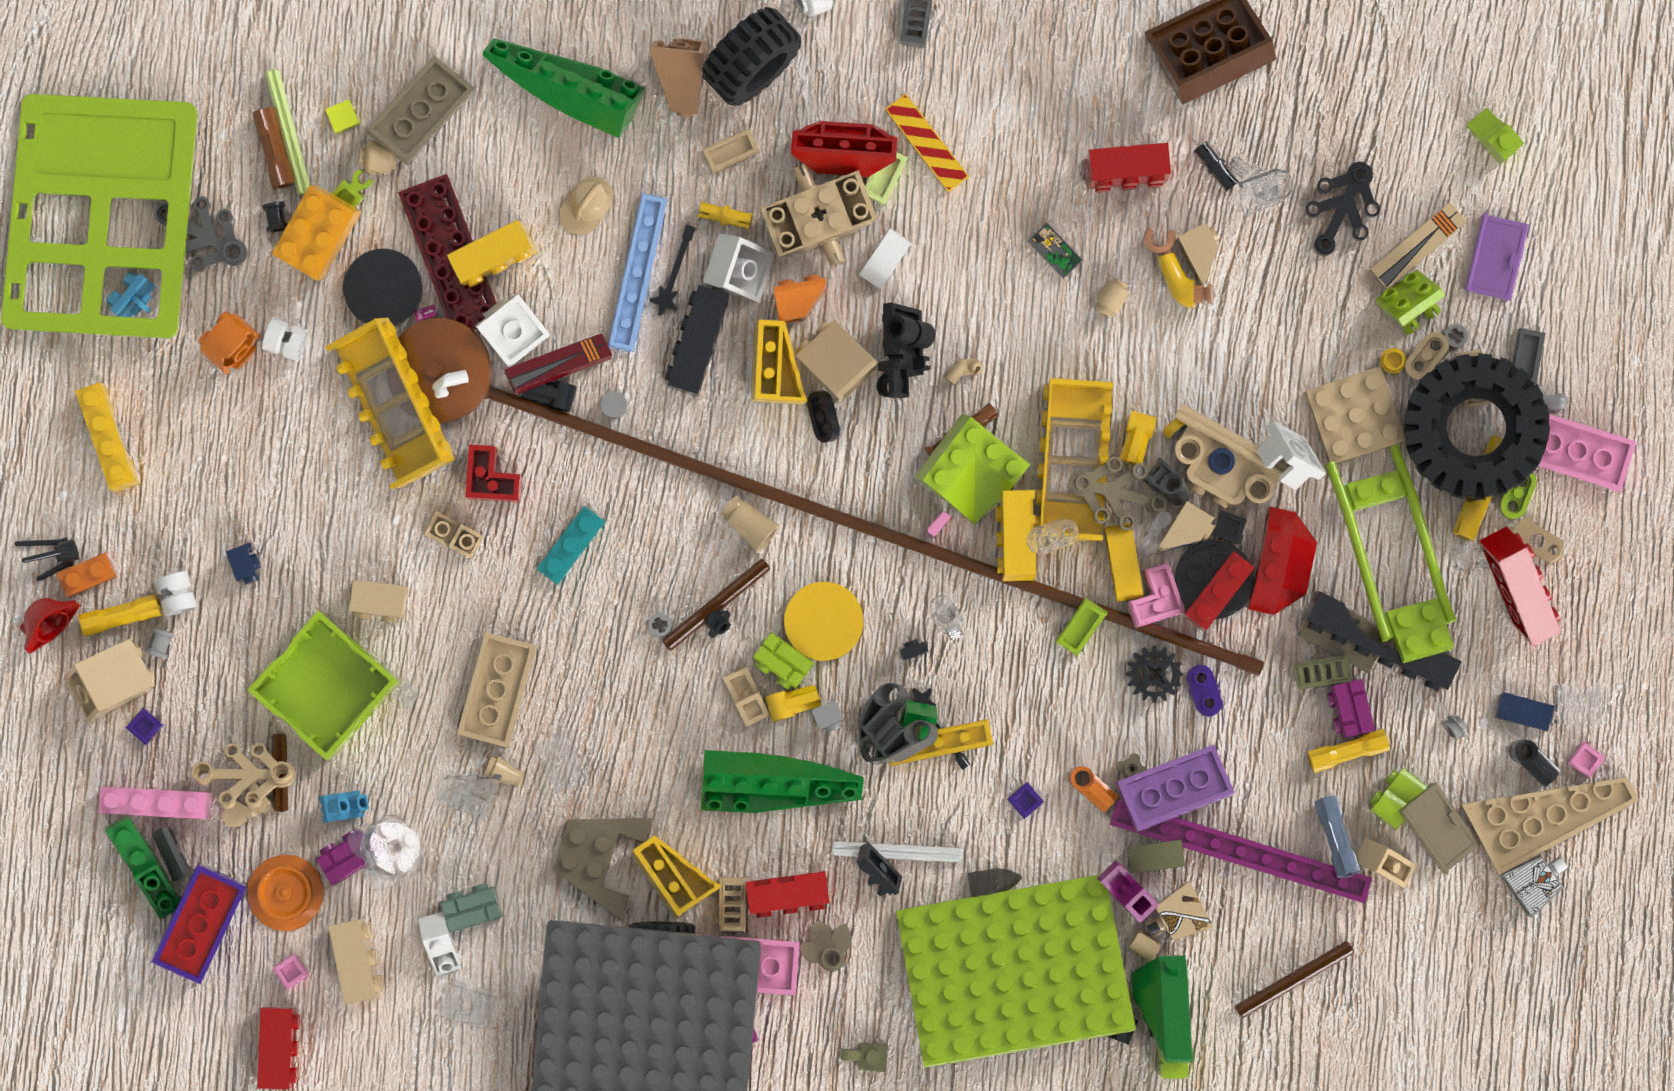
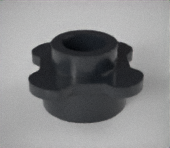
M716 610L709 614L705 625L710 629L708 635L711 638L716 637L717 634L725 633L730 628L729 611L721 612Z

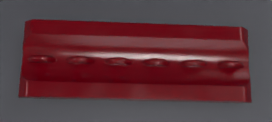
M444 174L402 190L398 194L446 319L461 322L475 331L478 330L476 325L485 318L483 314L497 304L487 276L483 277L484 281L475 286L469 287L468 284L464 286L460 283L447 257L448 254L472 243L473 239L448 174Z

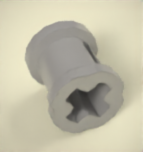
M152 627L151 631L153 634L149 647L145 648L144 652L167 659L166 651L170 638L174 637V633Z

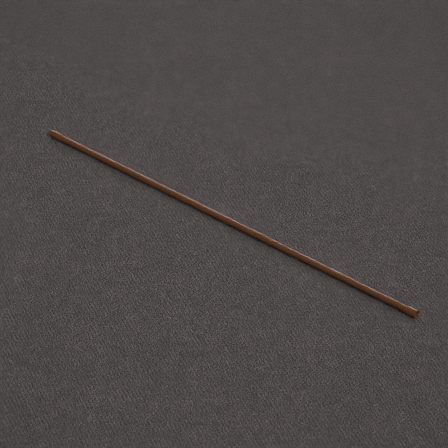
M491 384L484 398L1077 610L1085 599L1037 581H1002V573H997V567L501 390L493 387ZM1094 602L1107 611L1104 620L1230 664L1237 669L1256 676L1261 674L1264 665L1262 660L1245 654L1235 653L1154 623L1135 628L1131 615Z

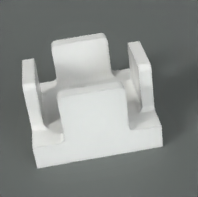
M518 293L507 301L504 298L483 314L485 318L476 325L508 367L514 365L550 336L549 332Z
M1274 420L1266 427L1270 436L1260 445L1257 453L1265 467L1269 469L1282 458H1284L1287 464L1291 465L1279 476V480L1283 484L1293 489H1298L1309 477L1320 480L1326 474L1305 437Z

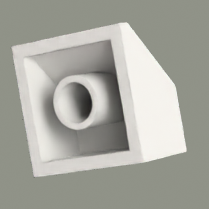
M719 233L703 283L722 292L760 303L776 254L741 237Z

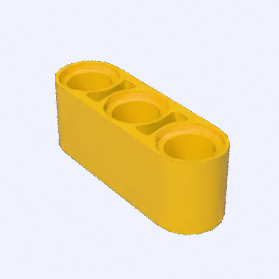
M1125 523L1123 526L1128 528L1130 523ZM1118 525L1104 527L1116 601L1123 602L1143 598L1133 530L1123 531Z

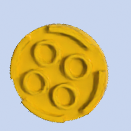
M833 582L811 583L797 591L787 605L784 616L786 635L792 646L807 658L818 661L838 659L850 652L860 639L863 630L861 606L856 597L839 584Z

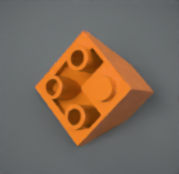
M811 275L804 277L803 282L794 283L793 279L779 281L778 286L773 287L779 321L792 323L806 320L827 290L826 277L820 278V275Z

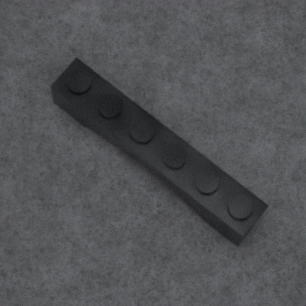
M1321 591L1314 592L1301 619L1308 623V629L1319 634L1325 631L1331 634L1330 639L1343 646L1347 642L1355 646L1353 651L1365 657L1372 654L1378 657L1377 663L1390 669L1394 665L1402 669L1401 675L1414 681L1418 677L1425 681V687L1436 692L1439 689H1449L1462 662L1442 652L1402 663L1398 651L1380 645L1369 638L1357 626L1350 616L1345 603Z

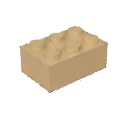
M366 918L329 925L328 928L344 1005L381 997V991L385 990L382 975L377 974L376 965L380 964L377 949H372L370 939L374 938L371 922L367 923Z

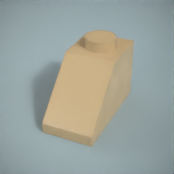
M1207 223L1178 236L1176 240L1198 284L1203 285L1207 282L1218 248L1217 242L1219 241L1213 227L1209 228Z
M1366 837L1357 850L1356 859L1359 865L1402 888L1406 887L1416 864L1390 848Z

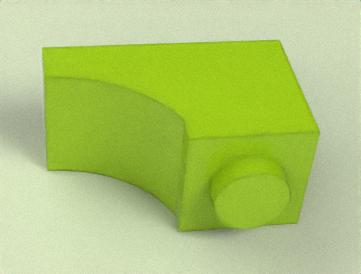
M1487 107L1466 125L1467 129L1499 165L1524 144L1523 140L1508 123L1505 124L1500 121Z

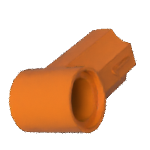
M1076 766L1070 770L1068 774L1070 785L1103 813L1119 797L1091 769L1085 766ZM1083 770L1087 773L1088 780L1084 785L1080 786L1075 782V775L1078 771Z

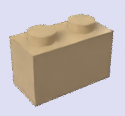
M353 580L349 611L356 613L355 618L371 620V615L382 616L381 621L397 623L398 618L405 619L409 588L400 585Z

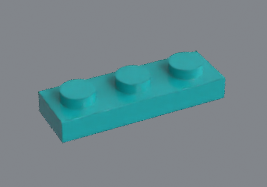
M584 506L537 567V570L559 585L606 522Z

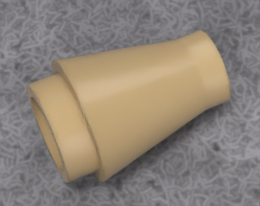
M490 756L483 772V776L487 777L488 781L510 784L519 787L524 772L518 770L499 756L497 758Z

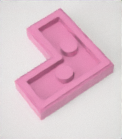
M1169 563L1144 569L1142 573L1150 595L1127 603L1135 628L1185 613Z

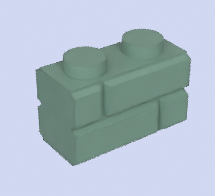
M487 883L471 887L473 893L462 895V892L458 891L446 895L447 900L441 902L450 933L503 917L494 886L488 888Z

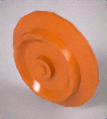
M278 855L266 859L254 870L248 883L247 899L252 913L262 924L274 930L292 931L306 926L316 917L323 903L324 886L318 871L310 862L296 855Z

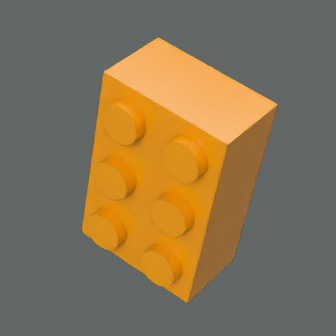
M309 185L272 255L317 281L323 280L362 211L318 185Z

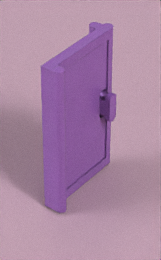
M1483 213L1464 291L1511 301L1529 224Z

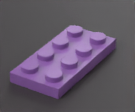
M1214 745L1116 782L1117 789L1136 832L1235 794Z

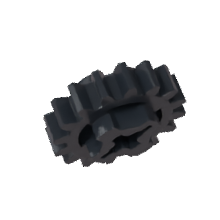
M1156 645L1152 646L1151 652H1148L1143 647V655L1140 656L1134 653L1133 657L1136 661L1127 663L1132 668L1131 671L1125 673V676L1132 678V681L1128 682L1127 686L1134 685L1136 689L1132 694L1142 693V701H1145L1148 696L1151 697L1152 703H1156L1158 696L1163 701H1166V693L1173 696L1176 694L1173 686H1181V683L1177 681V677L1183 676V673L1178 672L1176 669L1181 665V662L1174 663L1173 659L1176 654L1166 655V647H1163L1160 652H1157ZM1155 656L1162 658L1159 663H1151L1146 658ZM1138 666L1143 671V679L1140 682L1137 680ZM1169 666L1172 672L1170 682L1166 679V669ZM1148 668L1152 670L1158 668L1160 670L1158 673L1159 681L1148 678L1150 675ZM1150 685H1157L1162 691L1151 692L1146 689Z

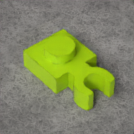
M359 169L354 172L351 183L344 179L332 194L357 207L365 198L360 191L371 187L374 180L371 178L365 184L361 183L359 178L364 170Z

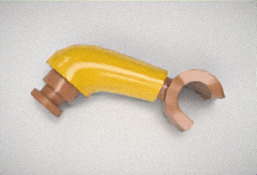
M1147 227L1144 233L1145 245L1152 252L1159 254L1157 260L1168 289L1176 302L1191 309H1194L1196 304H1203V301L1212 304L1213 285L1208 284L1207 287H1204L1203 284H1196L1195 279L1188 278L1179 264L1175 253L1171 252L1176 244L1177 231H1168V241L1164 246L1160 247L1155 242V232L1150 227Z

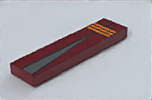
M602 333L506 368L504 373L516 395L612 359V353Z

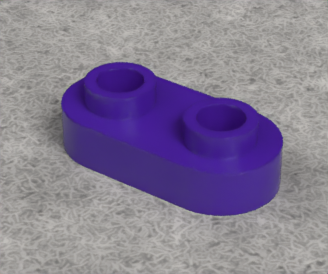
M1205 665L1192 667L1187 673V683L1196 710L1203 716H1214L1222 708V699L1214 674ZM1198 673L1205 675L1206 679L1203 683H1199L1196 680ZM1211 698L1214 701L1212 708H1207L1204 705L1205 699Z

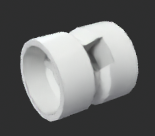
M273 317L266 329L262 349L274 354L282 352L283 357L298 362L306 347L309 330L296 325L290 328L287 322Z
M188 571L169 574L154 580L158 595L163 596V600L160 603L164 616L180 614L198 607L194 593L189 591L191 581Z

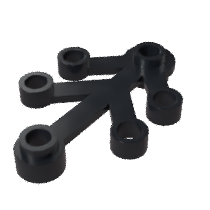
M1355 162L1348 168L1347 174L1332 179L1322 178L1318 181L1317 191L1323 195L1330 193L1333 188L1348 185L1344 194L1321 202L1310 201L1305 207V213L1310 218H1315L1322 212L1337 208L1325 233L1318 236L1314 241L1313 248L1318 255L1328 256L1334 251L1336 246L1334 237L1346 213L1353 228V238L1356 241H1363L1368 237L1369 230L1363 225L1354 200L1359 189L1365 204L1364 214L1369 218H1374L1380 213V205L1374 201L1369 187V183L1373 178V171L1367 163ZM1357 170L1364 172L1365 177L1363 179L1356 177L1355 172ZM1327 182L1330 186L1329 190H1322L1320 183ZM1310 205H1315L1318 208L1316 214L1309 212L1308 208ZM1369 205L1376 207L1377 211L1375 214L1368 212L1367 207ZM1356 229H1363L1365 231V236L1358 237L1356 235ZM1322 240H1327L1330 243L1328 249L1321 247L1320 243Z

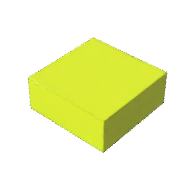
M350 99L325 109L336 135L360 125Z

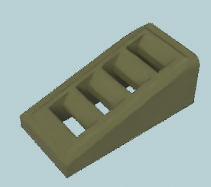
M1349 655L1294 664L1298 690L1353 681ZM1341 661L1343 677L1339 678L1336 662ZM1330 663L1332 679H1328L1325 664ZM1319 665L1322 681H1317L1315 666ZM1306 667L1309 670L1310 683H1306L1304 668Z

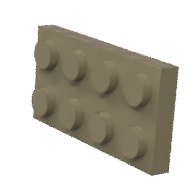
M434 55L367 128L366 133L405 165H408L472 95L475 88Z

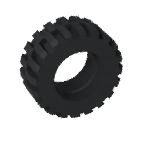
M770 7L761 8L756 13L750 14L745 20L739 22L733 30L731 29L719 41L715 49L710 52L708 59L705 60L702 67L703 79L727 104L733 106L742 105L743 102H748L752 97L760 94L763 89L772 84L771 82L778 78L782 71L790 65L791 60L796 57L797 51L800 50L801 36L776 9Z

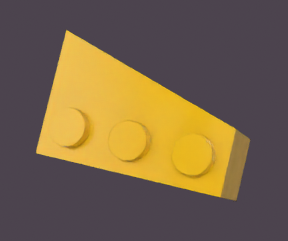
M516 220L448 254L447 257L460 283L464 286L468 284L469 287H472L484 281L483 277L490 274H499L505 271L508 266L514 263H521L532 255L537 254L538 251L525 224Z
M759 319L754 323L750 402L803 405L807 402L785 321Z
M1035 490L1003 491L999 506H995V522H1000V532H996V548H1001V557H997V573H1002V581H1034L1036 577L1035 515H1033Z
M655 835L630 853L675 919L722 887Z

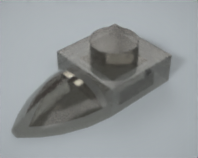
M1002 868L967 873L972 898L1008 891L1022 879V876L1018 873Z

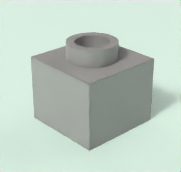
M836 700L811 710L819 730L825 729L828 733L841 727L840 721L844 720Z

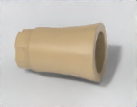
M737 495L727 503L720 514L748 542L756 553H759L766 547L781 526L764 516Z

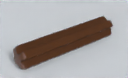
M273 734L271 736L272 757L277 762L287 763L286 734ZM283 773L278 778H283L287 774ZM288 786L273 789L274 812L288 811Z

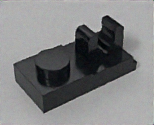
M869 842L860 846L856 863L864 873L869 875L868 885L872 886L878 883L880 885L877 891L879 896H883L886 893L889 895L898 894L902 876Z

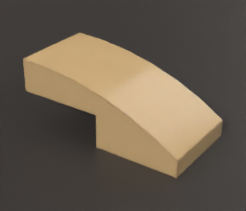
M746 665L722 676L746 727L770 716Z

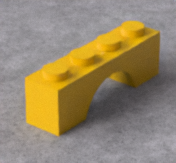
M98 382L76 390L75 393L109 490L116 493L140 484L133 462L120 437L114 417V408L106 385Z

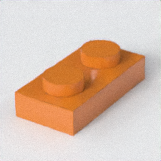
M106 552L57 573L67 598L117 578Z

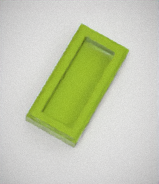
M1085 597L1057 637L1056 642L1078 656L1107 615V611Z

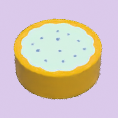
M1174 419L1164 428L1163 434L1168 440H1171L1183 431L1187 425Z

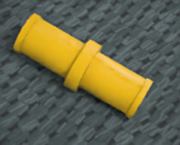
M704 201L701 202L700 212L698 213V218L717 221L722 226L729 224L746 228L747 230L750 229L751 219L753 218V213L734 210L729 205L722 207L705 203Z

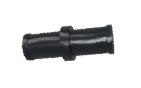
M1207 141L1193 151L1208 168V174H1213L1226 192L1239 182L1224 164L1226 162L1224 158L1220 159Z

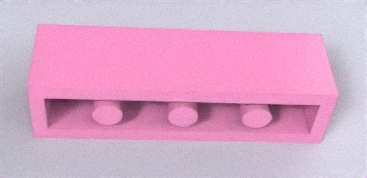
M100 787L98 813L210 819L211 793Z

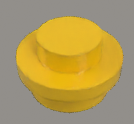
M1389 348L1381 354L1380 366L1386 373L1397 374L1405 368L1406 356L1400 349Z

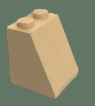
M833 320L830 324L827 321L824 322L815 331L818 335L811 342L806 339L796 349L799 352L796 355V359L840 404L878 369V362Z
M131 638L74 664L64 676L88 723L149 692L155 686L154 674L149 667H145L141 659L143 658L142 651L137 644H133Z

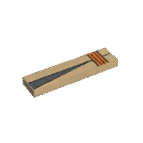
M1449 202L1369 271L1385 289L1390 288L1467 221Z

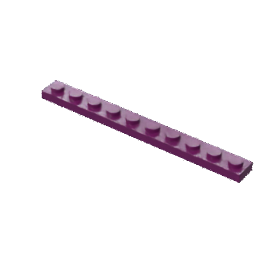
M1118 799L1109 824L1163 842L1181 840L1183 848L1361 903H1365L1372 881L1371 877L1358 873L1346 878H1337L1334 866L1177 817L1136 832L1123 801Z

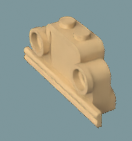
M1181 404L1174 417L1187 425L1181 438L1175 445L1174 454L1179 463L1189 465L1185 472V479L1190 484L1189 488L1201 496L1204 493L1213 497L1212 502L1224 509L1227 506L1234 507L1239 505L1244 498L1253 504L1267 502L1273 495L1274 488L1279 481V476L1291 466L1281 459L1271 469L1265 467L1257 453L1259 446L1184 404ZM1218 448L1230 450L1235 457L1233 469L1225 475L1213 473L1208 466L1209 455Z

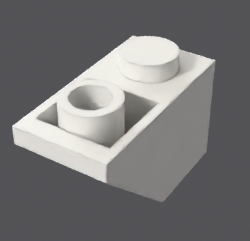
M444 911L419 918L422 942L436 976L462 969L453 934L449 931Z

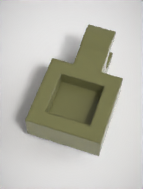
M861 1042L860 1050L841 1048L840 1059L859 1061V1070L885 1072L888 1045Z

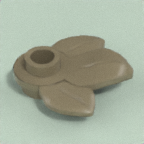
M815 921L811 929V942L800 945L803 957L811 963H820L821 967L827 971L839 970L845 962L844 953L851 945L850 930L846 924H842L833 931L826 924ZM829 953L836 954L837 961L835 963L827 961Z

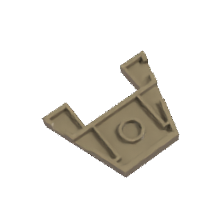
M653 819L569 820L553 871L612 914L622 918L629 895L603 887L619 834L645 842Z

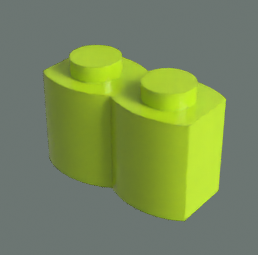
M1401 768L1399 771L1394 769L1385 780L1388 785L1384 791L1380 792L1378 790L1369 801L1372 805L1369 811L1393 830H1397L1404 821L1399 810L1428 788L1404 768Z

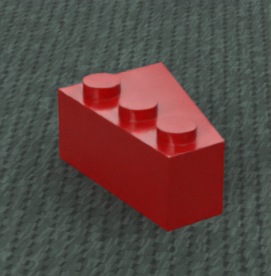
M826 871L746 882L749 914L756 913V918L772 916V911L782 910L783 915L799 913L798 908L809 906V911L825 909V904L830 903Z

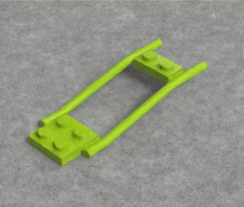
M1395 444L1389 447V451L1397 471L1351 482L1344 486L1335 461L1325 464L1345 520L1381 639L1385 642L1393 638L1402 663L1452 650L1454 644L1446 624L1455 622L1456 617L1447 596L1415 487L1399 444ZM1407 496L1437 598L1383 613L1353 511Z

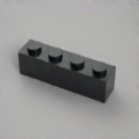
M701 285L698 286L697 291L692 290L688 305L692 306L689 316L684 315L680 330L684 331L681 341L676 340L672 355L676 356L673 366H668L664 379L668 381V388L699 397L730 296L728 293Z

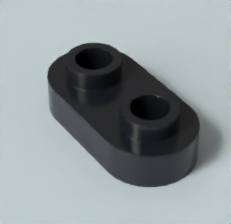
M826 390L813 391L808 396L807 407L815 437L822 443L833 442L840 434V426L832 396Z

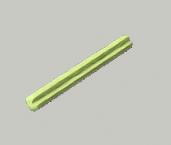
M277 69L270 70L265 73L267 84L280 125L287 158L295 180L296 191L299 196H304L310 185L280 72Z

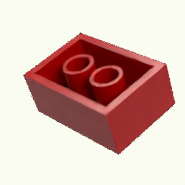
M1168 142L1089 149L1086 156L1089 189H1095V192L1098 193L1111 191V187L1121 186V190L1137 189V185L1147 184L1148 188L1162 187L1163 183L1167 182L1171 175Z

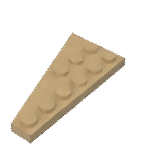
M1623 777L1460 804L1497 875H1501L1640 800L1628 778Z

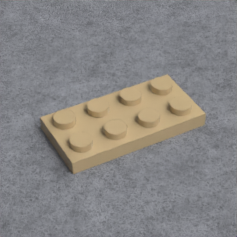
M485 632L458 728V735L509 748L537 648L536 645Z

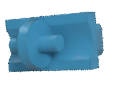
M128 272L122 281L128 287L121 296L118 292L114 291L106 299L111 307L110 311L118 317H132V315L136 317L142 309L149 314L152 309L146 304L152 298L150 293L156 286L142 274L137 275L133 272Z
M360 790L318 797L322 805L323 823L364 817L363 811L369 809L366 794L360 795Z

